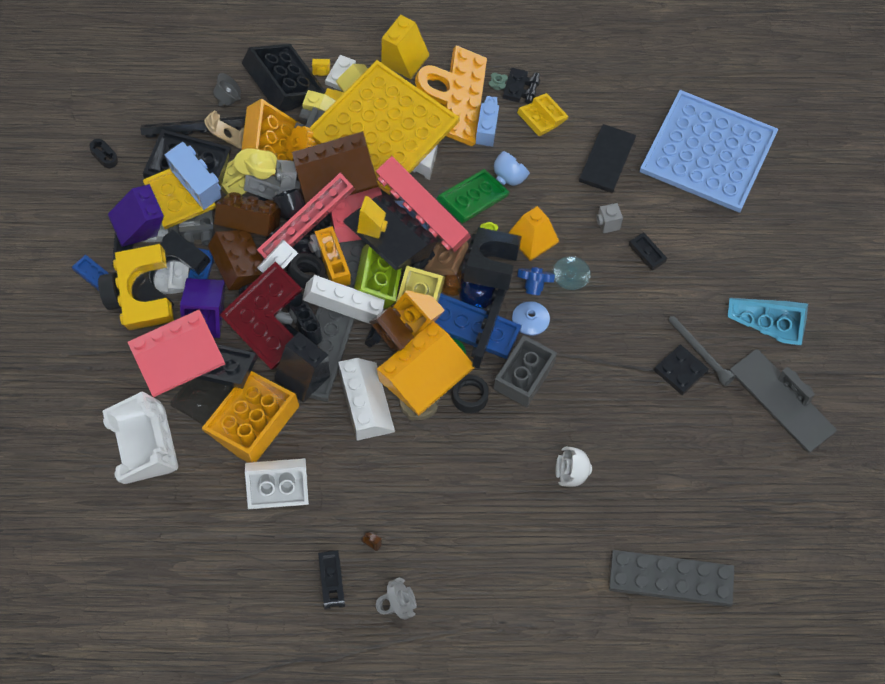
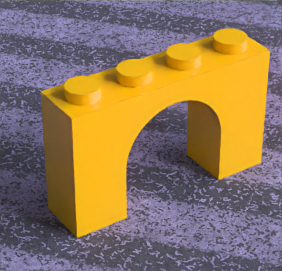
M160 244L115 252L116 259L113 260V265L118 274L115 281L120 291L118 303L122 307V313L120 314L121 324L128 330H134L174 321L172 303L167 298L141 302L135 300L132 295L133 283L137 277L148 271L167 268L164 248Z

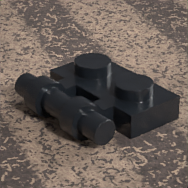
M511 67L503 99L520 103L522 97L526 98L525 102L527 104L532 103L536 97V87L540 83V74L534 72L530 78L528 77V71ZM525 85L529 86V89L525 90Z

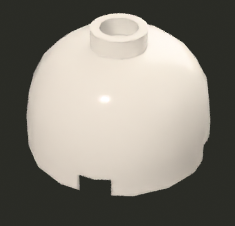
M566 446L562 448V451H564L563 455H558L556 462V477H560L561 481L558 482L559 485L576 487L583 484L592 472V465L587 454L574 447Z

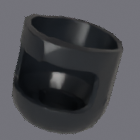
M291 189L272 197L273 201L278 204L282 217L286 220L291 219L306 205L300 189Z

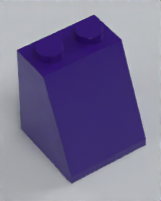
M150 184L132 188L108 213L121 247L157 237L164 217Z
M186 278L180 303L181 317L200 310L213 338H220L223 318L220 314L224 310V280Z

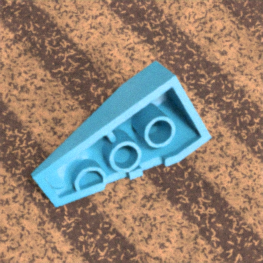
M730 298L728 317L743 325L759 330L760 333L776 338L777 341L782 343L802 345L808 304L791 301Z

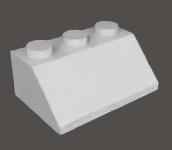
M305 458L245 463L248 509L309 505Z

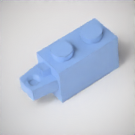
M487 96L485 102L481 104L476 134V144L493 147L499 113L497 97Z

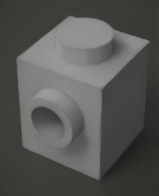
M618 203L600 206L596 219L602 233L620 230L623 217Z

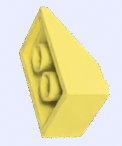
M406 266L397 301L405 291L409 290L430 295L438 302L445 277Z

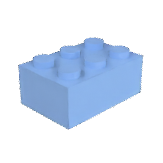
M181 142L164 154L172 173L203 210L222 197L218 178L213 172L209 173L207 171V165L202 159L198 160L196 158V152L190 145L187 147L184 142Z

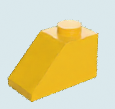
M365 196L360 209L357 233L380 238L381 232L386 231L388 221H385L386 213L368 196Z

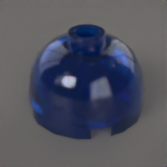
M463 277L459 284V298L464 303L484 309L493 303L491 298L496 288L464 282Z

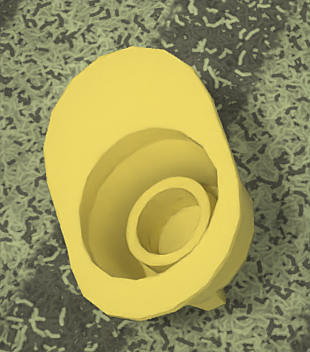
M247 148L237 153L234 158V165L240 173L251 175L261 180L267 179L276 173L277 157L273 152Z

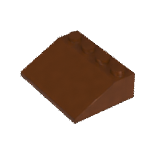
M363 131L292 152L306 204L340 172L355 188L350 195L379 187Z

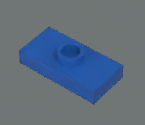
M86 254L72 266L73 271L98 291L99 276L108 274L106 270Z

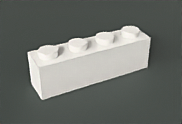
M314 275L306 283L303 300L366 323H369V321L383 311L385 301Z

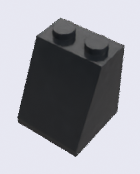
M298 332L285 345L274 379L285 389L295 393L296 397L304 403L330 377L329 355Z

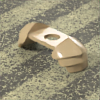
M217 111L211 112L204 120L210 133L242 149L244 128H241L239 131L220 121V114ZM224 129L231 132V138L224 134Z

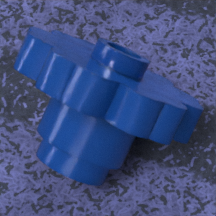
M532 267L531 269L518 268L517 277L526 279V293L541 295L544 282H554L555 274L542 271L543 269L538 267Z

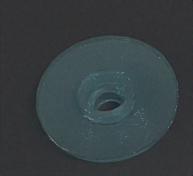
M572 256L560 259L553 269L555 281L561 287L569 290L584 287L591 275L587 263L580 258Z

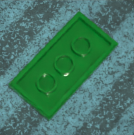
M483 169L441 193L436 200L463 224L508 197L510 192L488 171Z

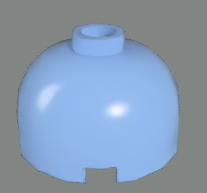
M505 151L501 152L494 162V172L497 175L496 180L502 185L507 183L511 186H517L528 177L530 172L522 163L519 164L515 161L516 158Z

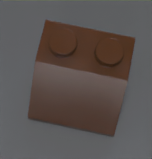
M390 306L385 308L369 323L392 352L401 351L414 338L413 330L407 323L404 324L398 310L396 308L392 309Z

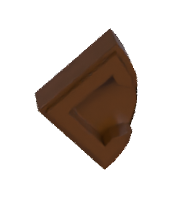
M367 532L361 538V541L373 550L378 551L381 547L382 538Z

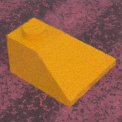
M538 206L525 213L509 231V234L522 236L519 250L529 261H532L559 243L550 219Z
M409 290L405 291L392 307V309L396 308L402 322L404 324L407 323L412 328L414 337L433 321L435 322L445 311L432 296Z

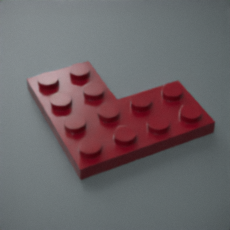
M275 261L220 316L267 366L274 370L280 363L285 345L294 337L275 316L303 289Z

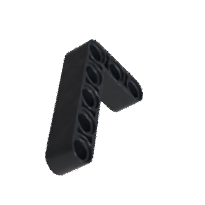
M252 283L247 284V285L241 287V288L239 289V292H238V293H239V296H240ZM300 292L285 308L300 333L315 345H318L323 339L320 323L308 303L303 300V295Z

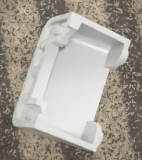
M140 392L103 410V423L107 429L115 432L122 464L116 466L114 473L118 482L128 484L169 474L178 469L166 411L159 400L144 392Z

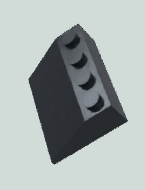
M291 44L248 48L242 61L243 66L271 105L280 111H291L302 106L308 90L325 94L324 88Z
M164 129L161 130L143 171L144 179L170 169L164 154L181 142H184L187 147L190 145L194 149L196 158L198 160L202 159L208 167L207 171L209 173L213 172L219 180L218 184L220 187L222 186L231 147Z
M387 194L372 199L386 213L385 221H388L386 231L381 232L380 238L357 233L361 208L343 221L395 270L429 258L438 242L431 232L421 226L418 220L411 217L403 207H400Z

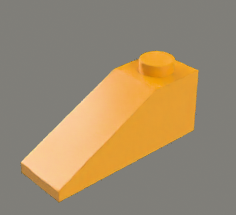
M333 226L315 231L328 279L344 286L351 285V274Z

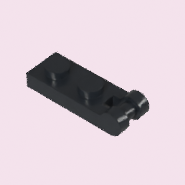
M339 550L319 552L324 610L331 609L330 607L333 606L345 607ZM329 593H337L338 598H329Z

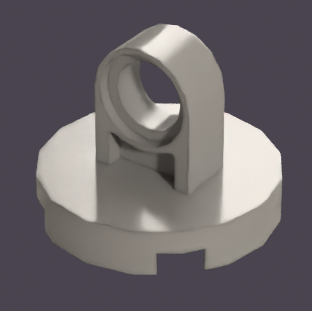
M399 577L389 581L387 594L379 597L376 601V609L380 614L396 613L404 620L415 616L416 613L413 612V609L417 608L415 596L410 586L406 588L403 584L405 582L404 579ZM385 599L390 602V608L387 611L382 606Z

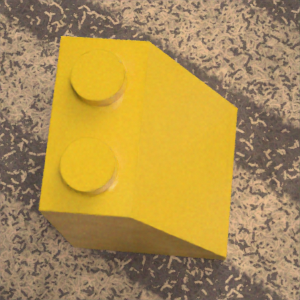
M400 14L382 37L381 63L389 69L412 79L429 57V52L416 22Z

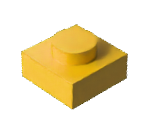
M312 59L313 75H328L330 73V59Z

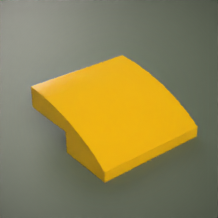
M547 93L535 97L532 103L520 107L517 111L519 116L538 136L544 135L558 127L569 117Z

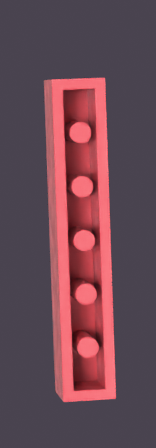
M393 156L376 170L377 180L384 187L387 185L391 189L389 192L396 199L400 198L404 202L402 205L409 212L413 211L416 214L415 218L422 225L425 223L429 227L428 231L435 238L438 236L442 240L440 243L447 250L451 249L455 253L471 238L469 232Z
M340 172L264 242L257 251L266 258L282 240L293 247L349 196L355 188Z

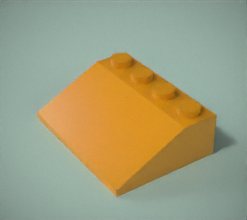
M263 99L247 106L242 150L254 148L270 151L276 155L277 160L291 161L286 155L288 151L286 143L287 138L291 136V132L298 121Z
M433 321L401 351H397L379 366L377 373L379 381L419 416L475 367H472L473 362L450 335Z
M251 371L243 389L234 387L204 424L202 430L240 459L248 463L257 462L299 408V403L295 393Z

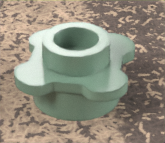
M491 74L492 79L489 81V86L495 90L504 89L506 87L505 82L508 80L507 75Z

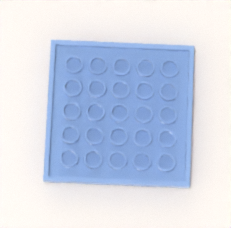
M680 90L640 168V172L740 213L774 141L778 128Z

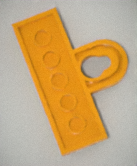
M456 45L453 48L450 72L432 65L424 66L416 74L415 84L418 89L445 105L447 109L460 117V121L446 136L473 146L476 143L487 58ZM427 81H442L447 87V92L430 87Z

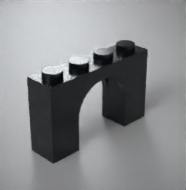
M478 227L476 234H472L465 262H463L461 273L465 274L464 282L508 291L514 265L493 261L486 257H499L516 261L522 236Z
M173 229L163 237L160 243L165 250L166 263L172 261L181 262L198 275L211 261L205 253ZM157 270L145 272L134 281L132 295L138 301L147 302L167 298L172 303V307L175 305L167 296L155 288L154 277Z

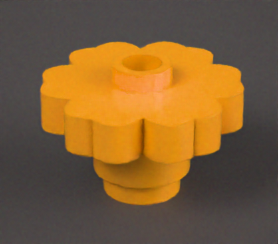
M297 126L292 130L291 136L287 138L286 149L288 151L286 155L289 160L294 161L292 152L318 145L312 139L313 131L309 127Z

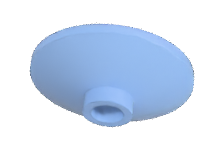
M524 302L514 309L512 321L522 325L520 331L522 334L534 336L541 334L547 329L550 316L543 305L537 302Z

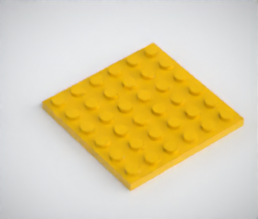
M376 60L310 129L313 131L312 139L318 144L363 131L376 178H378L376 170L391 156L411 173L457 125L460 117ZM377 180L379 188L390 195L389 191L391 189L387 185L384 187Z

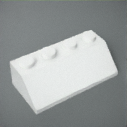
M360 358L338 362L339 375L356 440L394 433L395 429L383 385L379 381L377 373V363Z

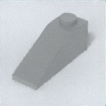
M246 175L244 191L272 201L273 196L291 189H300L303 196L300 181L296 180L295 188H280L279 180H276L275 176L262 180L251 175Z

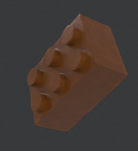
M231 192L216 203L214 224L268 236L279 227L281 210L278 204L272 200L262 201L254 196L244 197L240 193Z
M235 230L219 231L214 234L208 244V248L229 291L239 290L241 287L254 282L263 274L257 268L263 262V259L257 251L250 232Z

